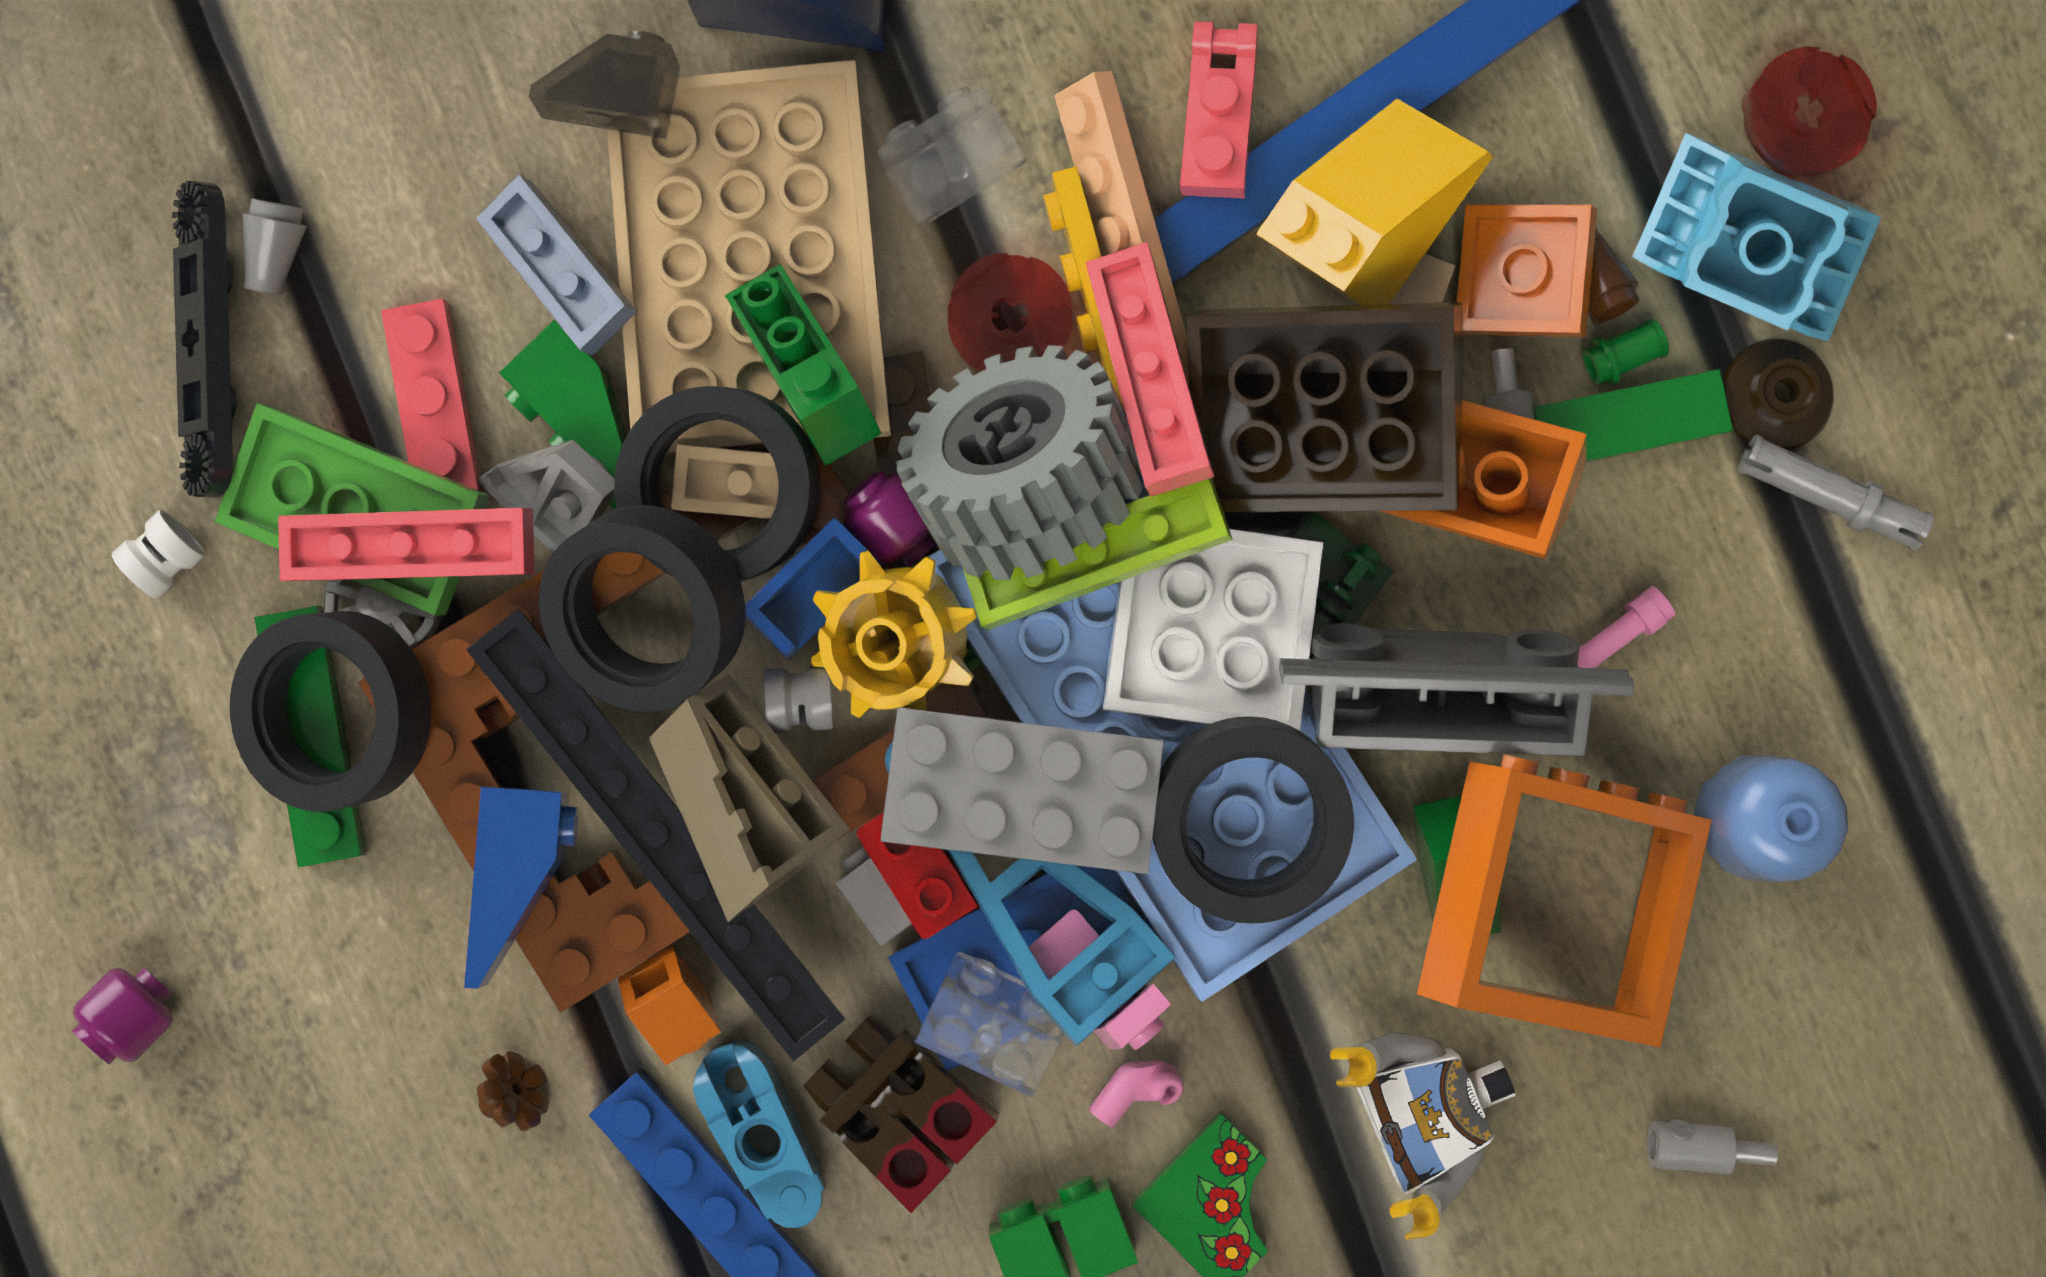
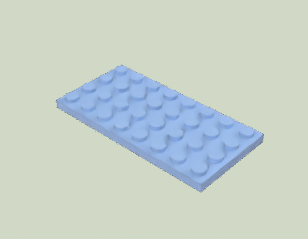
M1142 474L1138 475L1143 484L1139 499L1149 495L1144 485ZM1123 499L1125 504L1135 501L1134 499ZM940 550L929 556L936 561L935 574L944 579L946 586L952 590L962 608H974L976 611L962 565L954 567ZM1119 582L991 630L981 627L978 615L976 619L966 626L969 645L1020 723L1164 740L1161 767L1171 752L1182 741L1194 732L1207 726L1102 711ZM1305 687L1300 731L1317 744L1315 737L1316 717L1310 693ZM1320 747L1340 772L1351 797L1354 813V833L1350 853L1345 866L1333 885L1322 897L1304 910L1277 921L1253 924L1237 923L1212 916L1190 903L1171 883L1161 865L1153 840L1148 874L1115 870L1154 933L1176 956L1173 962L1198 1001L1203 1002L1417 860L1345 748ZM1243 758L1228 762L1211 772L1200 783L1191 798L1186 818L1189 845L1195 855L1207 867L1221 875L1243 880L1259 879L1273 875L1291 864L1304 849L1313 826L1312 798L1304 780L1295 771L1282 763L1265 758Z

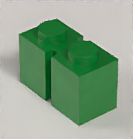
M1087 1175L1069 1181L1057 1188L1059 1197L1045 1205L1042 1203L1035 1206L1032 1198L1012 1203L997 1212L999 1220L989 1225V1239L1004 1277H1071L1051 1223L1060 1221L1081 1277H1103L1138 1263L1135 1246L1108 1178L1095 1183L1093 1176Z

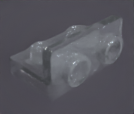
M986 85L979 87L971 92L969 87H963L954 91L937 105L939 113L917 125L915 120L907 121L891 130L883 138L885 146L877 151L880 165L919 228L1026 164V156L994 107L992 94Z

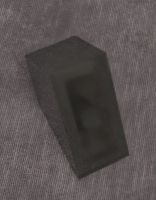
M639 30L628 32L627 37L607 33L531 84L529 99L542 119L666 139L680 64L672 45L666 43L662 37L656 34Z

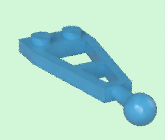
M893 741L885 753V766L888 773ZM947 850L1032 998L1076 1047L1164 970L1176 957L1129 905L1076 865L1019 858L990 883L972 852ZM1040 869H1043L1113 923L1049 981L1003 905V902Z

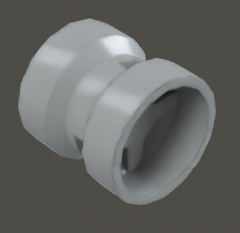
M809 666L804 673L790 674L784 668L764 669L766 722L774 733L788 732L794 725H808L813 731L833 729L830 677L825 668Z

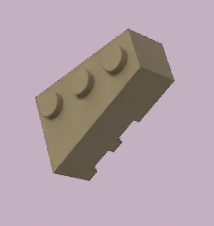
M730 675L686 699L649 737L728 922L812 864L850 830Z

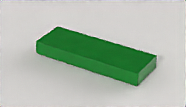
M1720 369L1534 407L1535 420L1587 434L1586 462L1723 435L1733 431Z

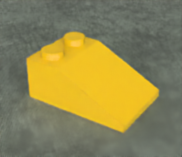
M1396 99L1295 178L1256 234L1291 262L1355 304H1390L1494 156L1484 148L1401 100Z

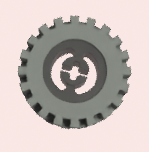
M1048 345L1042 357L1037 356L1033 346L1016 349L1015 360L1004 362L1000 354L984 360L986 370L972 376L968 368L953 377L957 387L949 393L938 388L927 398L932 408L929 413L915 412L908 423L914 436L901 437L898 451L903 460L897 461L896 464L897 473L903 482L902 486L945 558L954 567L961 564L969 575L980 578L988 568L994 580H1010L1014 568L1021 567L1028 578L1044 574L1043 562L1055 557L1061 567L1077 560L1073 551L1075 547L1086 541L1094 549L1107 539L1102 529L1107 522L1119 526L1130 514L1123 499H1139L1143 484L1138 475L1142 473L1122 403L1105 369L1098 361L1092 364L1088 354L1079 350H1075L1068 358L1063 346Z

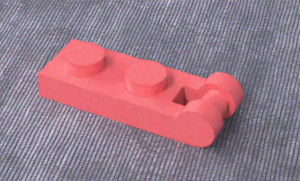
M1194 22L1180 178L1182 196L1245 198L1259 25L1256 23H1239L1238 29L1215 28L1214 22ZM1213 54L1236 55L1235 69L1212 68Z

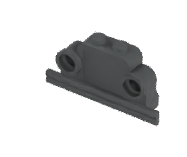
M1333 623L1319 626L1312 631L1310 651L1313 654V659L1280 658L1279 663L1282 684L1311 685L1310 697L1316 717L1315 737L1318 747L1585 756L1592 695L1633 696L1634 680L1630 677L1628 669L1579 668L1577 666L1580 649L1579 643L1570 636L1547 630H1521L1506 637L1487 632L1371 629L1356 624Z

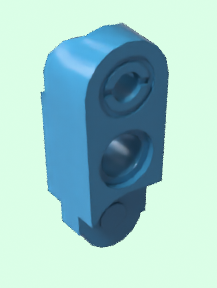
M732 1040L720 1044L703 1059L696 1071L693 1084L696 1104L745 1190H750L767 1220L771 1218L775 1223L787 1228L805 1226L816 1217L822 1205L823 1190L826 1187V1183L819 1171V1161L775 1066L762 1048L749 1041ZM730 1068H741L747 1080L745 1089L737 1091L726 1085L725 1076ZM758 1124L774 1128L780 1138V1149L772 1154H760L755 1151L749 1144V1128Z

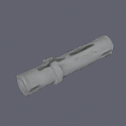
M1757 434L1749 442V446L1752 449L1746 448L1737 469L1739 473L1748 474L1846 519V525L1849 528L1858 532L1867 528L1907 546L1912 551H1916L1922 545V540L1918 539V536L1926 538L1934 521L1932 513L1924 512L1884 494L1883 486L1871 480L1865 484L1857 482L1766 441Z

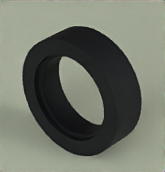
M716 386L686 389L660 400L649 408L633 425L620 449L615 469L614 491L617 508L632 505L662 507L658 486L659 473L663 459L674 441L688 429L704 422L723 420L738 424L758 437L770 452L777 469L779 491L775 510L765 528L748 543L735 549L724 551L731 560L740 581L762 575L790 557L801 545L813 524L820 498V475L813 447L796 420L781 406L760 394L738 388ZM644 556V557H645L648 561H650L654 566H656L657 568H659V569L662 570L663 572H665V573H667V574L673 576V575H672L666 568H664L661 564H659V563H657L656 561H654V560H652V559H650V558Z
M632 505L605 513L559 545L547 562L540 583V618L544 634L554 656L579 686L596 698L622 709L654 712L670 709L682 704L729 665L741 644L744 634L746 608L743 589L728 555L719 543L697 523L686 516L662 507ZM617 552L643 555L661 564L677 579L689 599L694 618L693 640L684 659L664 664L640 660L622 650L608 636L598 620L592 599L594 573L605 555Z
M333 611L294 616L281 620L268 627L253 640L240 659L235 671L230 693V722L239 754L255 780L272 796L292 807L307 811L325 812L366 803L388 795L402 785L414 772L423 756L429 738L432 714L431 699L423 669L405 640L391 627L369 615L352 611ZM320 647L334 650L352 661L364 675L374 699L376 717L371 743L361 760L344 773L328 770L311 760L298 745L288 719L287 693L291 678L302 660Z
M1248 716L1224 719L1209 724L1188 736L1171 752L1162 765L1152 840L1161 865L1171 883L1180 894L1199 909L1212 916L1237 923L1253 924L1277 921L1292 916L1312 905L1324 895L1340 875L1349 856L1353 841L1354 813L1351 797L1345 781L1336 766L1322 749L1301 731L1288 724L1263 717ZM1265 758L1289 767L1306 783L1313 803L1314 817L1311 834L1299 856L1281 871L1259 879L1243 880L1230 878L1207 867L1191 849L1186 831L1188 807L1200 783L1215 769L1238 759Z

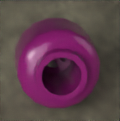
M882 469L869 476L845 498L843 503L848 510L843 518V525L881 563V566L890 565L900 559L908 567L922 558L936 542L930 536L928 528L902 486L903 482L898 473H892L887 476Z
M144 967L135 976L125 969L113 968L75 1004L73 1015L78 1024L71 1031L109 1065L116 1058L124 1062H134L172 1024V1013L163 1003L172 992Z

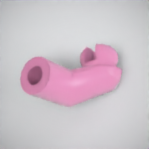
M1161 1060L1127 1062L1117 1069L1088 1110L1103 1123L1114 1128L1133 1102L1160 1101L1162 1105H1170L1180 1098L1183 1093L1184 1084L1182 1078L1178 1075L1177 1069L1167 1062Z

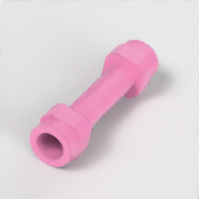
M1650 586L1624 605L1626 610L1624 615L1580 647L1577 666L1579 668H1596L1642 632L1646 636L1652 635L1666 625L1676 615L1667 598L1656 587Z

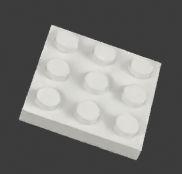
M1229 529L1233 538L1231 541L1120 581L1102 711L1209 725L1235 717H1263L1288 724L1300 731L1306 685L1282 684L1279 663L1280 658L1309 659L1323 542Z

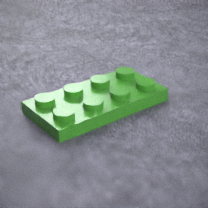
M256 403L233 468L229 488L224 493L214 522L279 549L278 516L485 509L490 495L271 405ZM460 577L357 579L352 581L430 614L446 615Z

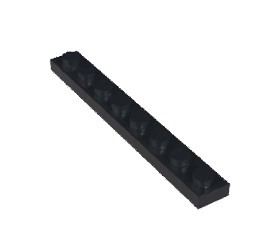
M520 609L514 611L466 649L793 1062L846 1019L755 904L731 921H727L679 808L587 692L563 669L554 656L549 644Z

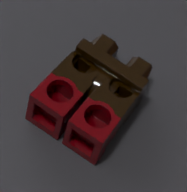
M869 1015L845 1040L870 1065L869 1068L854 1082L829 1058L804 1084V1087L815 1103L825 1112L819 1121L833 1134L835 1133L854 1156L912 1213L951 1172L954 1163L958 1164L998 1121L999 1113L983 1098H978L952 1073L946 1071L942 1063L918 1044V1041L905 1029L898 1035L888 1025ZM910 1121H912L936 1145H934L929 1139H927Z

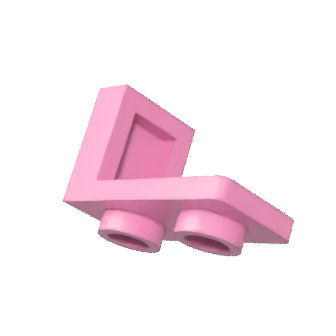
M1071 910L1029 946V949L1044 974L1050 980L1096 940L1099 935L1077 910ZM1154 984L1144 986L1097 1028L1094 1033L1108 1049H1122L1129 1043L1134 1050H1137L1163 1028L1165 1024L1158 1016L1171 1003Z

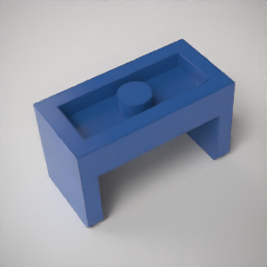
M834 517L745 604L746 619L790 661L819 632L820 628L825 626L826 617L812 600L816 591L840 593L859 582L860 553L868 550Z

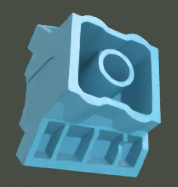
M1685 133L1632 257L1660 273L1681 281L1683 286L1787 331L1791 328L1807 336L1829 341L1881 217L1855 203L1837 198L1800 180L1799 182L1767 169L1764 165L1745 156L1727 151L1705 139Z

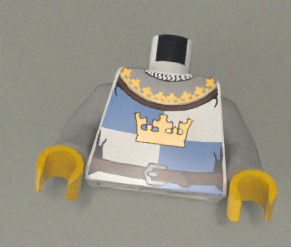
M1389 1032L1358 1045V1047H1336L1330 1051L1331 1059H1348L1350 1065L1346 1078L1336 1080V1085L1339 1087H1356L1395 1183L1405 1195L1414 1192L1413 1198L1393 1203L1390 1207V1215L1392 1218L1406 1216L1410 1212L1412 1213L1414 1225L1412 1230L1405 1234L1406 1240L1429 1237L1438 1229L1439 1215L1460 1194L1483 1161L1484 1147L1494 1139L1483 1109L1516 1096L1513 1084L1504 1065L1499 1060L1467 1073L1461 1057L1451 1048H1443L1433 1038L1399 1032Z

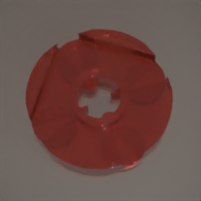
M1812 46L1789 50L1771 61L1756 76L1752 86L1745 93L1741 108L1744 114L1743 122L1746 135L1755 152L1761 159L1771 165L1775 172L1788 178L1821 176L1839 169L1863 150L1869 139L1867 136L1870 132L1871 120L1876 117V95L1871 81L1864 70L1854 60L1843 54L1836 57L1829 52L1819 51L1820 47ZM1809 97L1808 104H1812L1817 100L1823 106L1824 112L1817 117L1819 127H1808L1807 122L1802 124L1795 114L1799 109L1798 98Z
M998 253L976 261L955 282L947 308L948 332L951 342L959 357L977 373L986 370L984 360L1000 354L1004 362L1015 360L1016 349L1033 346L1038 357L1043 356L1048 345L1063 346L1065 350L1073 328L1072 299L1066 284L1050 265L1031 256L1027 258L1021 255ZM1004 301L1011 308L1021 304L1027 310L1029 317L1021 318V322L1025 323L1026 326L1017 333H1014L1009 328L999 331L992 323V319L999 318V314L993 312L994 309Z

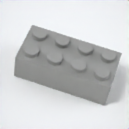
M897 707L880 841L1148 874L1164 740Z

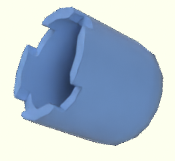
M1748 755L1735 758L1733 762L1722 766L1712 779H1707L1703 783L1694 808L1695 816L1712 820L1706 843L1710 856L1719 863V867L1725 872L1751 881H1801L1826 869L1841 852L1848 832L1847 805L1837 785L1817 767L1787 757Z

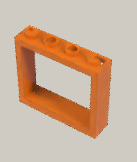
M1503 754L1501 767L1470 761L1417 994L1456 1008L1661 1048L1712 820L1685 813L1688 803L1686 800L1649 793L1647 803L1637 801L1639 788L1600 780L1598 791L1587 788L1589 775L1550 767L1548 778L1537 776L1539 763ZM1522 794L1655 826L1614 1007L1480 980Z

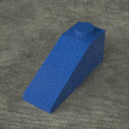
M481 787L464 988L479 989L489 984L562 863L565 846L576 845L579 809L578 807L568 806L569 793Z

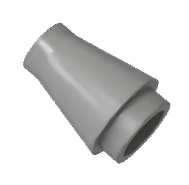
M251 198L249 214L242 213L246 274L244 288L283 295L285 280L307 228V225L301 224L303 208Z

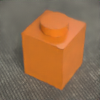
M673 945L617 978L626 1015L665 1065L685 1054L696 1052L708 1040L721 1033L711 996Z

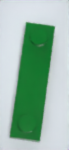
M311 606L254 617L257 636L281 620L300 615L324 613L323 607ZM320 647L302 660L291 678L287 693L288 719L298 745L311 760L328 770L344 773L351 769L331 650ZM287 804L298 868L366 855L358 804L325 812L302 810Z

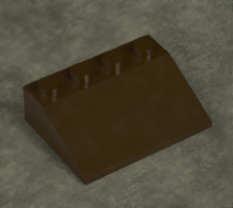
M1462 302L1200 310L1187 315L1189 387L1214 473L1212 480L1223 512L1458 509L1463 388Z

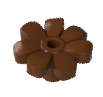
M511 1051L503 1056L495 1054L487 1059L482 1065V1071L488 1080L477 1086L479 1108L482 1114L488 1118H493L502 1128L515 1122L521 1131H528L540 1124V1116L548 1111L549 1105L547 1095L542 1091L536 1090L547 1081V1077L541 1067L535 1064L525 1070L524 1058L520 1054Z

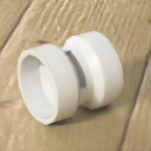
M164 510L157 511L145 522V532L136 540H125L112 552L114 562L128 579L154 599H159L173 586V577L181 569H192L206 557V552L197 539L177 519Z

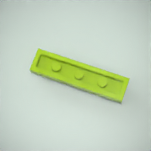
M1212 478L1152 497L1148 495L1127 503L1126 506L1130 514L1120 526L1107 522L1102 527L1107 536L1106 540L1094 549L1086 541L1073 549L1077 560L1062 567L1056 557L1043 562L1044 574L1027 578L1021 567H1015L1010 580H994L988 568L980 578L967 574L963 568L981 627L991 630L1233 540Z

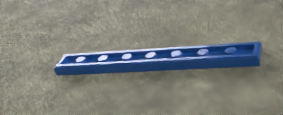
M1468 0L1248 153L1244 199L1186 196L1156 217L1154 221L1172 284L1175 285L1264 223L1295 178L1394 100L1399 99L1422 113L1576 6L1581 0Z

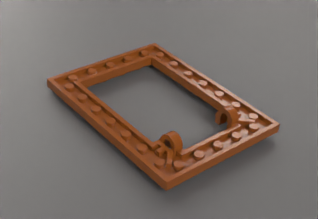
M814 447L813 450L820 475V498L813 524L803 540L804 546L834 517L843 525V518L848 510L843 503L849 495L831 465H824ZM767 448L745 450L751 452L770 453ZM672 492L660 499L662 507L671 510ZM672 510L697 523L717 542L757 519V517ZM617 552L605 555L596 568L592 583V599L596 615L598 616L667 573L654 566L643 555L630 552ZM890 564L886 566H881V568L883 570L894 568V566ZM544 570L412 649L427 680L432 713L428 742L423 756L413 773L473 871L481 787L503 788L475 742L501 731L520 717L466 649L517 609H520L548 643L539 611V591ZM888 629L887 633L890 641H899L897 634ZM363 678L358 681V684L375 710L371 689L366 679ZM943 683L926 694V711L988 718L968 686ZM499 699L497 702H495V703L492 704L491 706H489V707H487V708H485V709H483V710H480L481 708H483L484 706H486V705H488L489 703L493 702L494 700ZM894 730L812 780L850 830L846 834L884 811L889 777L885 766V753L893 741ZM618 850L611 851L598 859V863L581 873L574 874L563 882H560L557 875L554 874L515 939L560 1013L690 932L650 881L641 887L638 885Z

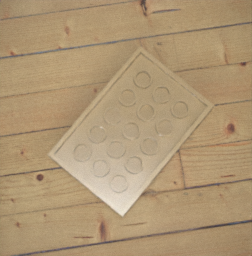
M856 60L603 84L619 290L637 311L622 326L630 429L649 408L660 400L686 389L705 386L738 388L760 394L781 406L800 425L725 297L731 291L781 264L858 385L882 432L877 437L891 436ZM713 420L698 424L681 434L670 446L664 458L676 457L677 444L740 451L765 449L766 446L752 432L738 424L723 420Z

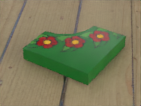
M1219 1111L1131 1201V1205L1202 1277H1244L1268 1252L1267 1247L1253 1227L1249 1207L1253 1182L1266 1163L1267 1158Z

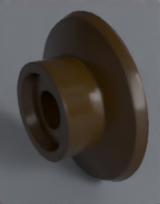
M1768 339L1748 346L1733 359L1723 378V386L1733 430L1748 443L1757 434L1762 436L1764 440L1786 450L1796 449L1813 440L1823 430L1833 409L1834 388L1830 373L1825 364L1812 350L1791 340ZM1777 382L1788 387L1790 391L1788 403H1783L1776 398L1774 389Z

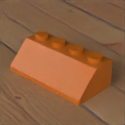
M1462 400L1458 509L1380 512L1546 559L1567 520L1586 464L1587 434Z

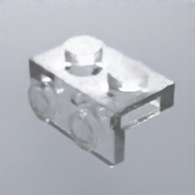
M957 952L915 1043L1032 1098L1064 1033L1032 998L1022 980L999 970L993 963L987 960L974 958L963 952Z

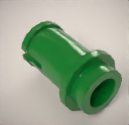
M1649 319L1643 324L1605 340L1601 336L1591 339L1590 347L1582 350L1581 357L1589 378L1598 385L1606 382L1608 385H1614L1619 382L1621 374L1658 358L1667 357L1669 354V344L1660 324L1656 320Z

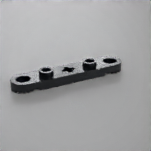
M186 181V183L180 185L181 190L176 192L179 200H174L173 206L178 208V212H172V218H178L173 223V229L177 230L175 235L179 238V247L173 249L178 437H184L183 446L185 448V451H181L180 454L185 459V463L180 462L179 468L185 469L180 474V478L185 480L183 488L187 490L189 496L219 498L229 488L232 478V420L237 408L236 393L230 385L228 294L233 284V271L231 264L227 261L225 201L221 189L214 183Z

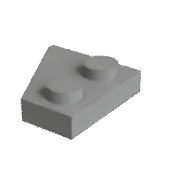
M574 440L499 463L483 474L478 480V483L505 508H532L534 535L553 553L568 537L601 517L615 494L614 477L609 474L606 467L598 459L591 457Z

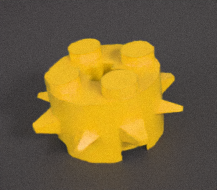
M869 550L860 553L859 582L840 593L818 590L812 599L826 617L825 626L820 628L818 634L820 651L811 657V663L814 667L825 668L832 683L840 691L846 689L851 693V714L858 718L862 717L870 708L880 710L904 707L926 711V694L943 683L969 686L974 678L973 674L963 663V659L967 653L966 642L968 637L966 626L977 618L974 608H962L952 590L946 586L944 579L935 574L936 561L928 556L914 568L902 567L883 570ZM891 629L894 631L899 641L891 642L887 630Z

